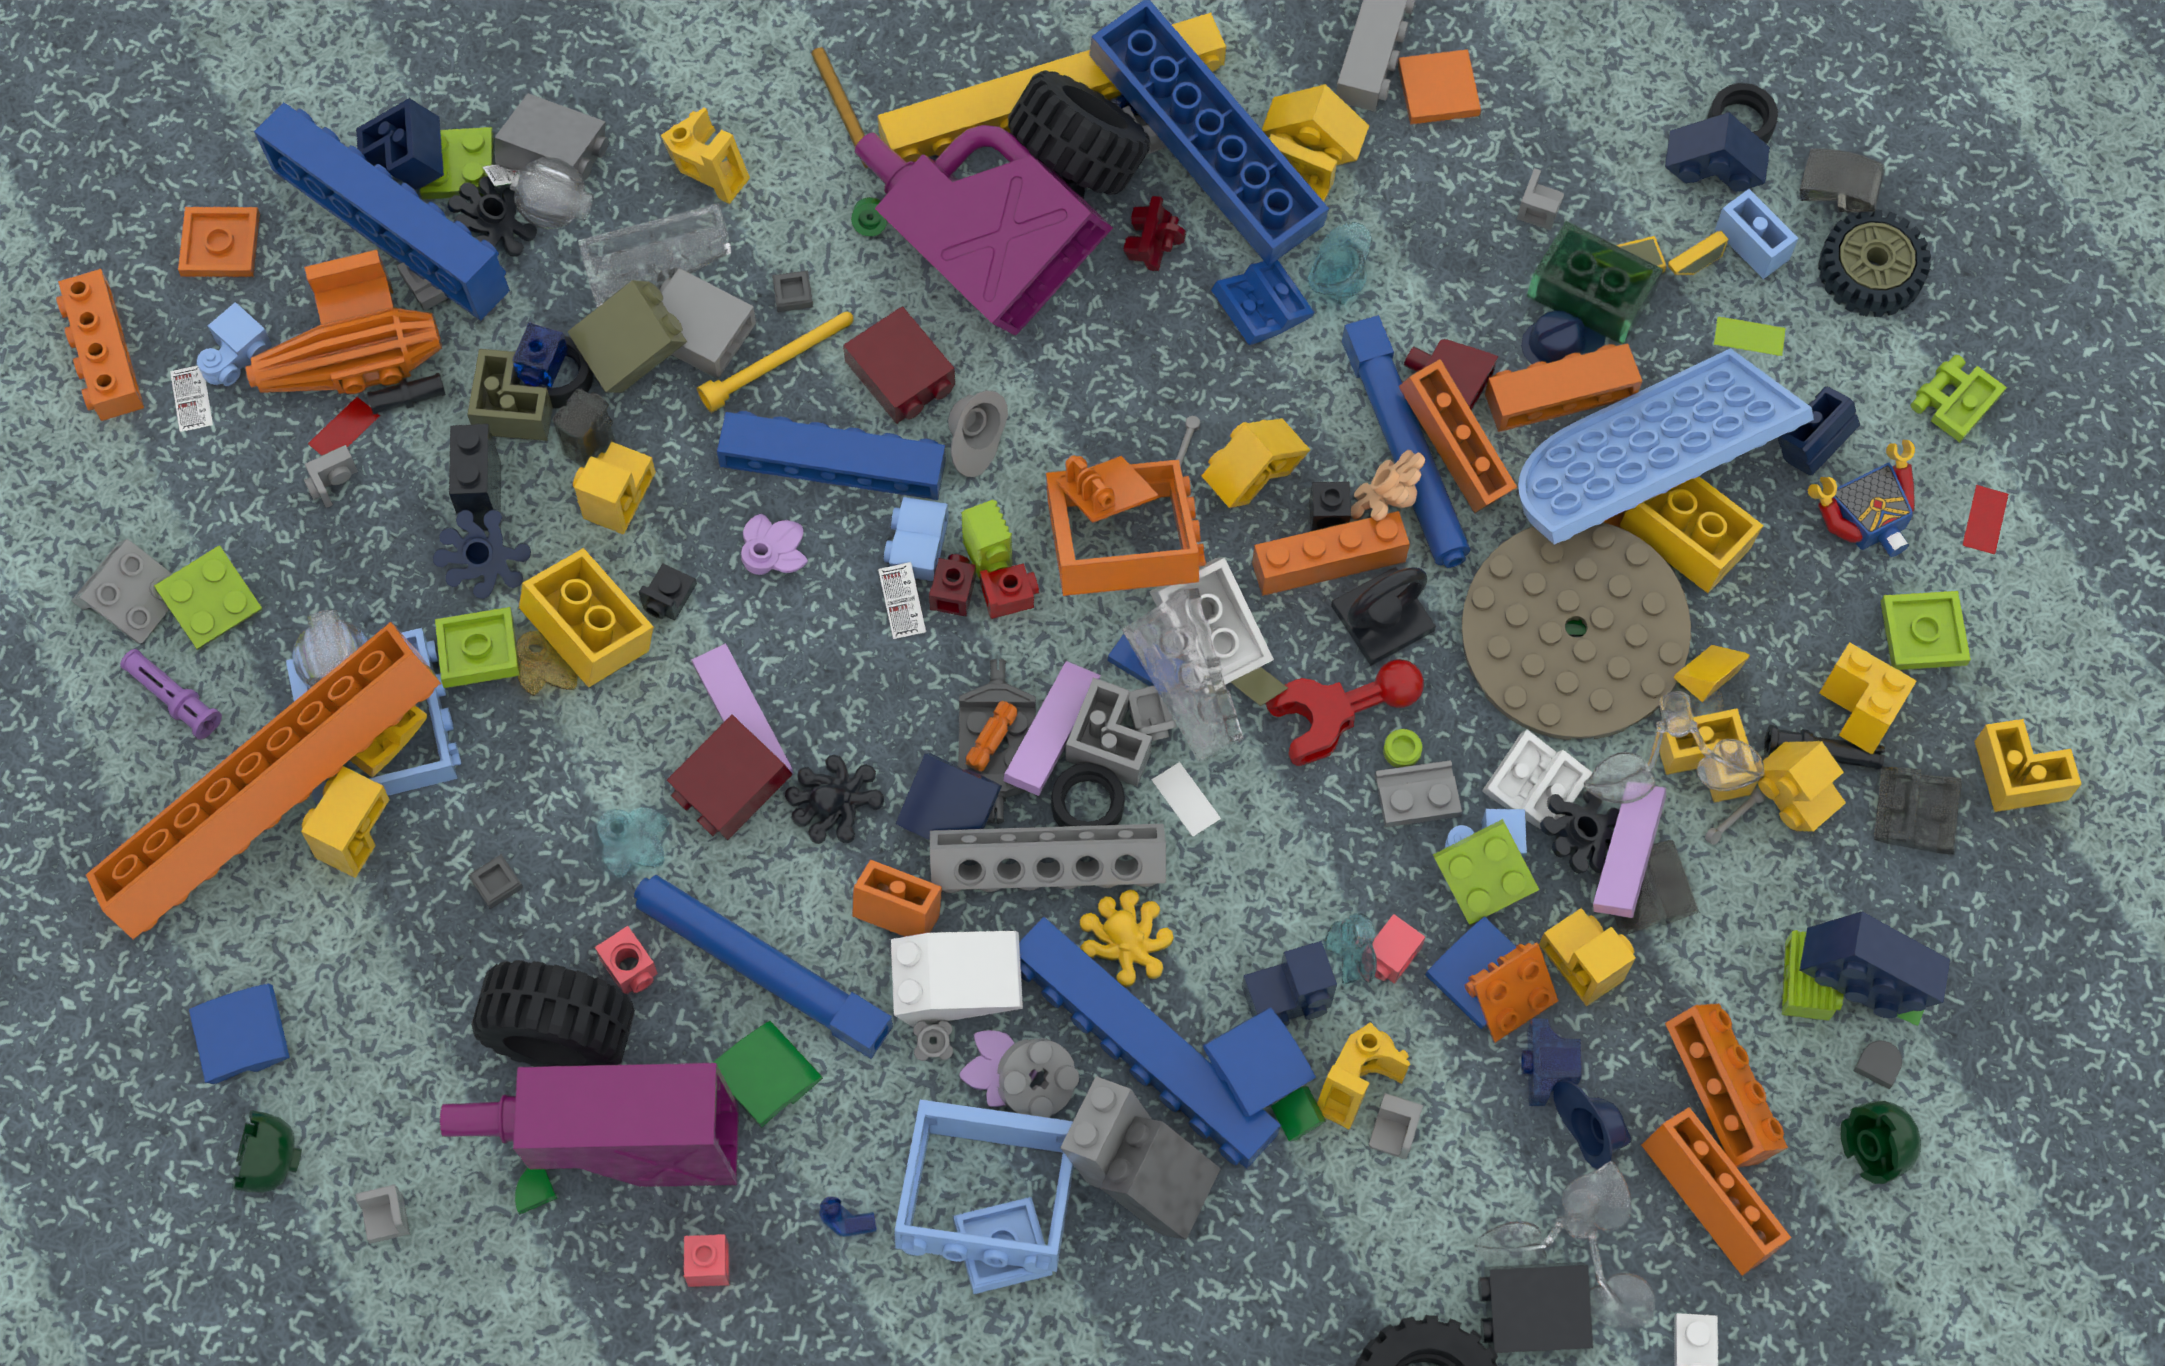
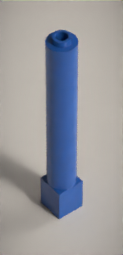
M1377 315L1344 325L1342 344L1356 378H1361L1394 462L1399 461L1401 455L1407 450H1411L1414 454L1421 453L1425 457L1424 466L1419 470L1421 478L1415 484L1417 489L1416 502L1412 506L1434 561L1437 565H1445L1446 568L1456 567L1465 562V556L1469 554L1471 549L1416 415L1399 388L1402 381L1393 362L1394 350L1380 316Z
M655 875L651 879L644 878L636 888L634 898L637 899L636 908L827 1027L831 1030L833 1036L866 1057L872 1059L892 1030V1016L853 992L850 995L660 876Z

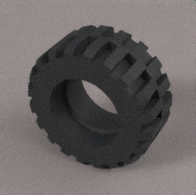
M1044 70L1033 75L1008 116L1010 133L1029 150L1032 156L1041 160L1044 165L1052 170L1054 169L1066 179L1073 180L1078 185L1086 189L1090 188L1100 194L1104 192L1106 195H1115L1125 190L1150 150L1148 133L1144 132V128L1136 123L1131 115L1125 113L1117 104L1109 101L1099 92L1093 91L1087 85L1076 82L1071 77L1062 76L1054 71L1048 72Z
M514 960L512 963L509 961L500 962L486 972L471 1025L475 1038L483 1046L492 1048L493 1052L499 1055L508 1056L511 1060L520 1063L524 1062L533 1067L620 1065L624 1056L635 1009L630 997L626 993H622V990L615 985L607 984V981L594 978L587 975V973L569 970L564 966L555 964L552 966L544 964V962L533 961L530 963L524 960Z
M1425 1315L1423 1320L1416 1321L1414 1316L1401 1319L1399 1325L1393 1327L1390 1324L1382 1329L1379 1335L1374 1340L1371 1339L1364 1347L1355 1366H1407L1417 1362L1433 1363L1439 1366H1497L1495 1361L1498 1355L1492 1346L1486 1349L1480 1343L1482 1336L1472 1329L1469 1334L1460 1329L1461 1322L1450 1318L1448 1323L1438 1321V1316Z

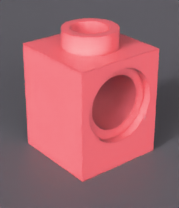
M1393 914L1366 949L1363 962L1367 964L1366 968L1373 976L1382 981L1388 979L1395 984L1422 949L1425 936Z
M626 926L595 947L600 961L622 990V993L628 994L631 991L634 993L641 992L653 982V977L658 974L654 962L629 926ZM632 957L639 960L636 967L631 970L625 971L619 968L620 963L626 958Z
M725 1234L684 1236V1278L688 1287L729 1285V1243Z

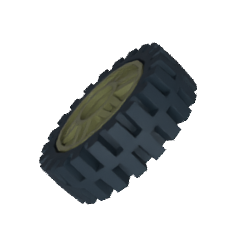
M1874 209L1871 216H1869L1868 210H1861L1857 216L1854 213L1849 214L1844 221L1840 220L1834 226L1824 242L1818 262V270H1821L1819 275L1821 283L1826 282L1824 289L1828 295L1835 293L1833 300L1838 305L1844 301L1847 303L1845 309L1853 312L1856 307L1860 309L1859 315L1867 317L1869 312L1872 311L1874 317H1882L1886 311L1890 316L1896 314L1899 308L1903 311L1911 302H1914L1928 277L1931 263H1929L1931 254L1930 250H1926L1928 243L1925 237L1918 239L1920 230L1916 226L1910 230L1908 229L1909 220L1903 217L1898 223L1895 221L1897 214L1889 211L1885 218L1882 217V210ZM1869 261H1873L1877 263L1879 266H1875L1871 264Z

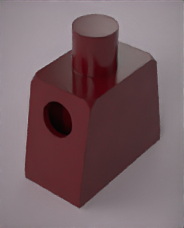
M1441 339L1432 355L1413 346L1405 359L1404 366L1418 372L1441 359L1472 411L1487 386L1488 379L1494 374L1498 356L1448 339Z

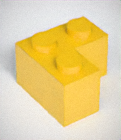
M1324 84L1273 97L1261 130L1268 138H1270L1271 134L1280 138H1290L1300 146H1309L1313 151H1322L1337 160V165L1357 161L1369 125Z
M1283 418L1264 419L1251 423L1244 422L1230 434L1231 441L1226 447L1212 455L1208 461L1210 466L1201 476L1229 508L1247 505L1269 479L1288 476L1307 455L1310 448Z
M611 442L606 453L601 452L598 458L590 456L585 468L580 467L573 480V488L576 492L583 519L624 535L656 473L652 457Z
M1849 642L1819 694L1852 712L1839 736L1873 755L1917 681Z
M1738 708L1663 723L1656 738V743L1666 775L1703 768L1714 803L1751 795L1759 781V775Z
M2024 719L1986 724L1974 741L1994 812L2068 801L2082 785L2071 749L2033 754Z
M1822 741L1784 742L1756 766L1760 790L1765 796L1775 802L1781 811L1779 813L1781 820L1792 830L1814 832L1846 804L1832 783L1844 772Z
M344 766L336 776L328 779L319 804L316 808H311L307 812L302 822L301 832L316 859L354 878L357 877L376 846L369 832L390 800L383 785Z
M1582 908L1544 932L1539 943L1540 947L1586 1006L1622 983L1636 959L1633 955L1634 948L1623 934L1618 935L1612 926L1604 931L1599 921L1592 915L1588 916Z

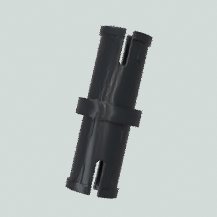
M440 373L409 382L406 379H402L398 385L367 392L374 415L405 405L407 409L412 408L416 402L446 395Z

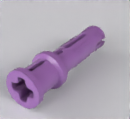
M132 649L124 655L120 662V667L130 673L147 690L168 706L170 716L175 720H182L192 729L193 736L197 739L208 737L219 726L222 714L217 709H210L201 702L196 691L183 689L166 675L164 671L160 670L143 656L139 650ZM149 673L151 676H153L157 681H159L163 685V687L158 685L147 674Z

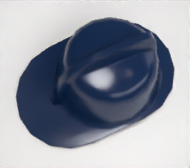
M1555 310L1545 313L1538 318L1537 322L1527 328L1522 337L1521 347L1525 358L1531 365L1541 361L1551 363L1562 360V358L1572 353L1583 355L1595 352L1605 345L1606 333L1601 322L1587 312Z
M1563 1080L1556 1084L1553 1099L1557 1112L1578 1142L1585 1160L1595 1169L1602 1170L1607 1168L1611 1162L1612 1154L1631 1142L1630 1134L1619 1109L1612 1102L1602 1098H1589L1573 1082Z

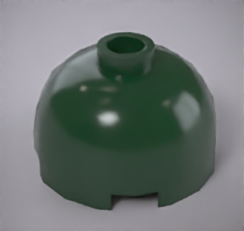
M1873 1101L1852 1108L1848 1119L1843 1120L1841 1123L1840 1139L1847 1159L1854 1155L1864 1171L1859 1175L1873 1184H1885L1899 1178L1913 1168L1920 1155L1921 1137L1918 1126L1912 1116L1897 1104L1888 1101Z
M251 1110L249 1118L250 1123H254V1125L245 1124L236 1159L238 1166H241L239 1171L240 1177H233L232 1189L264 1193L274 1190L283 1184L289 1171L297 1172L302 1149L294 1147V1132L288 1123L280 1117L269 1113Z

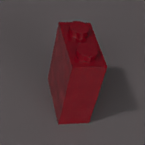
M903 306L843 345L844 358L847 365L896 424L905 418L909 420L916 417L923 410L924 405L935 398L940 400L946 397L952 391L954 385H956L955 368Z
M731 714L667 779V782L675 789L670 796L686 811L691 807L698 811L701 816L696 821L711 836L719 832L726 840H729L793 774L771 750Z

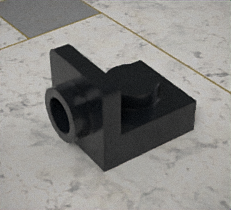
M662 563L649 587L642 586L639 590L643 609L653 617L662 619L666 616L675 621L697 585L696 578Z

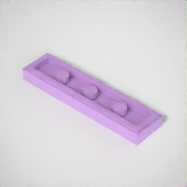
M726 643L692 659V664L723 723L733 714L793 774V769Z
M1065 662L1004 774V782L1035 795H1040L1066 746L1093 677L1100 680L1101 675L1070 662Z
M1627 783L1593 902L1594 912L1633 918L1665 803L1666 788Z

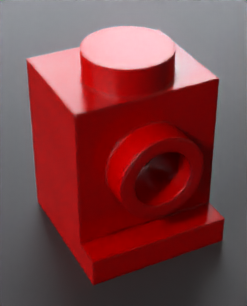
M1024 563L988 572V570L980 571V585L990 619L1034 608V595L1039 593V587L1035 573H1027ZM1017 584L1014 588H1007V586Z

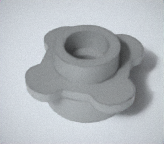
M945 1020L940 1021L938 1024H927L924 1021L916 1023L913 1028V1033L917 1036V1047L914 1049L915 1057L921 1061L927 1060L928 1057H940L942 1060L949 1059L953 1054V1048L949 1044V1035L952 1032L951 1024ZM931 1037H936V1044H931L929 1042V1039Z

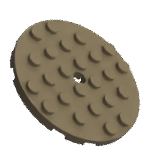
M1603 522L1554 545L1532 526L1503 542L1489 555L1475 574L1465 599L1462 615L1463 651L1471 675L1474 676L1478 685L1485 693V697L1510 720L1535 733L1563 740H1571V738L1599 739L1623 732L1626 728L1644 718L1646 719L1671 694L1678 682L1673 677L1685 666L1691 640L1689 607L1679 580L1664 558L1650 545L1632 533ZM1572 620H1582L1586 627V633L1581 637H1572L1567 634L1565 624Z

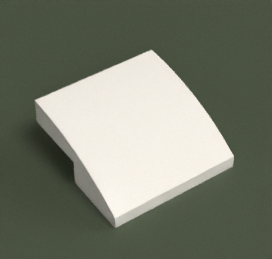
M1527 729L1521 732L1482 792L1507 809H1525V820L1541 829L1540 822L1543 818L1550 816L1556 820L1565 816L1552 813L1547 807V799L1553 794H1559L1564 802L1573 803L1593 772L1566 751L1556 752Z

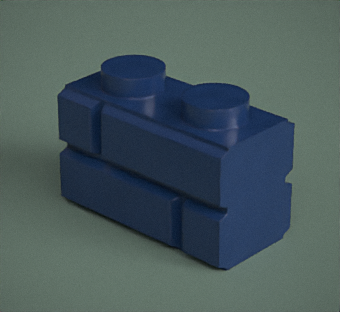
M1825 386L1815 396V400L1808 404L1812 407L1814 420L1800 426L1795 431L1787 432L1777 437L1782 448L1781 452L1784 460L1793 467L1812 476L1860 426L1854 401L1828 386Z

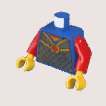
M1902 440L1903 452L1900 456L1896 443H1890L1887 446V456L1896 462L1893 467L1888 462L1837 487L1836 481L1833 478L1820 477L1823 491H1821L1818 484H1811L1808 487L1809 496L1813 499H1820L1818 507L1830 533L1850 543H1855L1861 550L1880 542L1890 557L1899 555L1909 547V543L1900 531L1907 527L1915 510L1912 465L1907 463L1915 453L1914 444L1910 440Z

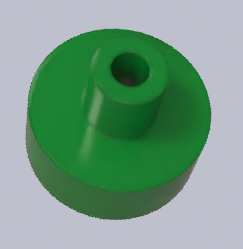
M863 198L853 208L851 222L854 229L861 235L876 236L886 228L887 220L875 209L881 202L876 198Z

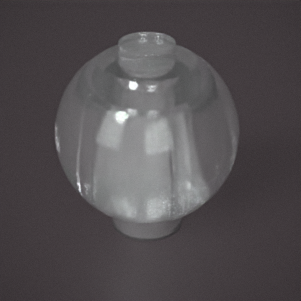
M542 157L529 162L523 171L517 170L510 186V190L515 191L514 201L519 213L530 224L542 229H560L569 225L575 218L585 222L594 201V194L586 192L584 180L579 171L567 161L556 157Z
M326 610L307 616L309 627L300 633L294 644V669L300 680L308 688L313 687L368 641L364 633L357 626L339 619L338 610Z

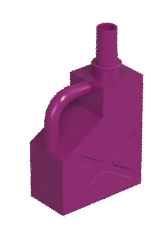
M980 125L967 129L952 141L936 161L922 154L916 162H905L873 132L865 135L855 147L854 153L885 184L884 191L886 196L875 209L992 324L1015 336L1113 229L1056 172L1044 165L1038 158L1032 156L1029 150L1014 135L1001 127ZM982 147L994 148L1010 162L960 180L953 175L970 154Z
M717 1063L517 1067L516 1096L503 1094L500 1102L443 1104L441 1106L440 1130L442 1137H500L504 1144L513 1142V1149L529 1169L579 1168L639 1187L737 1185L739 1106Z

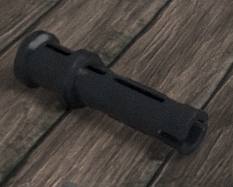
M1771 724L1765 736V758L1784 742L1822 741L1837 763L1875 768L1876 770H1880L1884 763L1885 755H1880L1885 752L1883 745H1878L1872 755L1849 741L1815 737L1812 732L1806 729H1802L1800 732L1779 730L1776 725Z

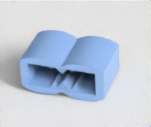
M903 497L901 507H895L893 510L891 529L896 530L893 541L887 540L884 562L889 563V567L911 562L915 579L933 581L938 559L941 557L948 524V504Z

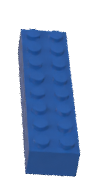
M1151 0L1141 1L1091 36L1089 56L1268 266L1324 226L1329 211L1327 205Z
M283 102L254 131L272 171L399 263L409 266L413 273L423 280L426 279L431 282L433 287L442 290L445 296L480 321L510 291L505 279L506 271L500 265L497 258L499 253L491 243L486 240L478 241L463 223L457 220L454 223L450 221L435 203L428 202L426 204L419 199L418 194L412 187L406 183L398 184L383 166L379 164L373 166L367 162L365 156L352 145L346 147L332 130L327 127L323 129L318 127L304 110L300 108L294 110Z

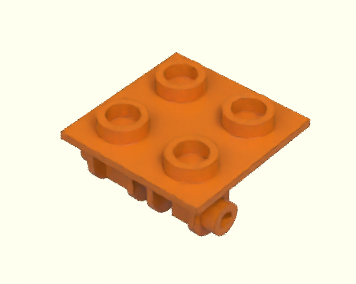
M1070 456L1065 462L1066 476L1056 480L1061 489L1092 523L1159 498L1158 494L1122 456L1087 468V461L1083 457Z
M1537 942L1533 945L1531 943L1526 945L1520 943L1504 957L1500 956L1497 958L1499 967L1493 962L1489 963V972L1483 969L1476 975L1469 976V982L1464 985L1472 998L1477 996L1491 1037L1495 1043L1558 1002L1542 951Z

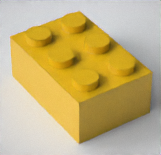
M1700 476L1671 488L1668 492L1656 495L1638 504L1635 508L1627 510L1620 523L1623 529L1650 545L1667 563L1706 593H1709L1746 555L1764 526Z
M584 548L522 583L519 609L588 688L649 652L654 626Z

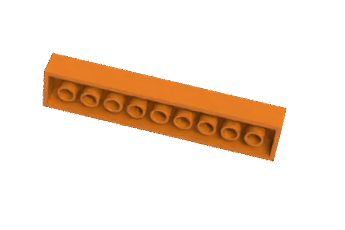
M392 622L388 623L89 871L86 877L101 910L133 940L142 932L153 928L162 915L173 906L183 903L192 890L204 880L213 878L222 865L234 855L244 852L252 840L264 830L274 827L280 821L282 815L294 805L304 802L318 785L327 778L335 776L348 760L357 753L369 748L378 735L388 727L395 726L401 721L408 710L432 695L434 689L441 682L420 653Z

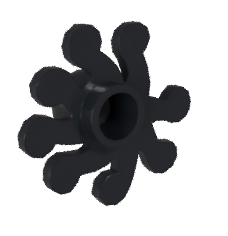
M488 176L481 178L478 182V188L471 183L462 184L459 188V195H454L447 203V207L452 213H463L456 216L454 222L456 220L460 221L470 231L484 234L477 237V240L480 242L486 240L495 247L501 239L506 254L511 257L521 255L524 246L521 242L514 240L513 233L525 241H531L537 234V228L531 223L522 225L514 218L516 202L521 197L520 192L516 188L507 187L500 198Z
M830 755L825 760L826 769L831 773H837L836 778L825 774H814L809 767H803L797 773L799 784L804 787L815 788L800 791L797 787L792 786L785 791V799L789 805L794 807L803 803H809L805 809L796 808L792 812L791 818L794 824L802 827L810 824L815 816L820 819L819 822L810 826L808 831L810 840L815 844H821L826 840V831L831 829L840 817H842V820L836 830L837 838L842 843L852 842L855 838L852 826L856 817V807L868 804L873 810H877L883 807L884 796L879 790L859 792L863 782L869 783L875 780L876 771L872 766L867 764L861 765L856 770L855 775L849 779L848 770L843 759L838 755Z
M1593 788L1586 790L1583 794L1584 801L1587 803L1584 808L1572 802H1564L1559 794H1553L1547 799L1548 809L1556 815H1567L1556 820L1553 817L1547 816L1540 822L1541 830L1546 835H1556L1555 841L1552 844L1554 854L1560 858L1567 855L1572 856L1569 864L1572 870L1578 874L1586 872L1589 865L1594 872L1602 874L1606 860V842L1609 849L1614 832L1610 828H1615L1620 810L1614 807L1610 808L1606 815L1597 814L1603 798L1601 793ZM1590 850H1592V854L1588 865V861L1586 860V858Z

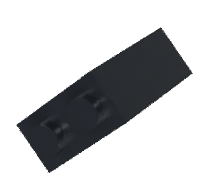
M488 424L451 425L449 495L456 514L462 509L470 510L473 513V521L484 531H488L484 524L485 513L490 509H496L501 512V460Z
M1583 1262L1484 1267V1277H1478L1480 1302H1486L1487 1318H1481L1480 1321L1482 1343H1488V1346H1492L1496 1353L1593 1348L1587 1264Z

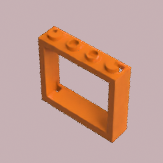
M1179 460L1130 465L1158 494L1159 498H1171L1181 550L1075 560L1067 507L1077 505L1056 483L1057 479L1066 476V471L1046 473L1047 501L1063 596L1199 582V567L1206 565L1204 544H1197L1201 542L1199 521L1192 520L1196 518L1194 497H1187L1191 495L1189 476H1182Z

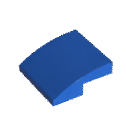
M1278 260L1270 266L1264 261L1250 264L1244 274L1218 280L1211 289L1248 345L1277 336L1311 318L1315 313Z
M1484 916L1431 966L1425 975L1482 1030L1487 1023L1477 996L1472 998L1464 985L1469 982V976L1476 975L1483 969L1489 972V963L1493 962L1499 967L1497 958L1500 956L1504 957L1514 950L1516 946Z
M268 983L236 991L189 1009L205 1083L217 1084L247 1070L258 1072L290 1058L272 984Z
M1271 1007L1203 1045L1220 1081L1227 1082L1245 1117L1255 1114L1316 1078L1294 1038Z

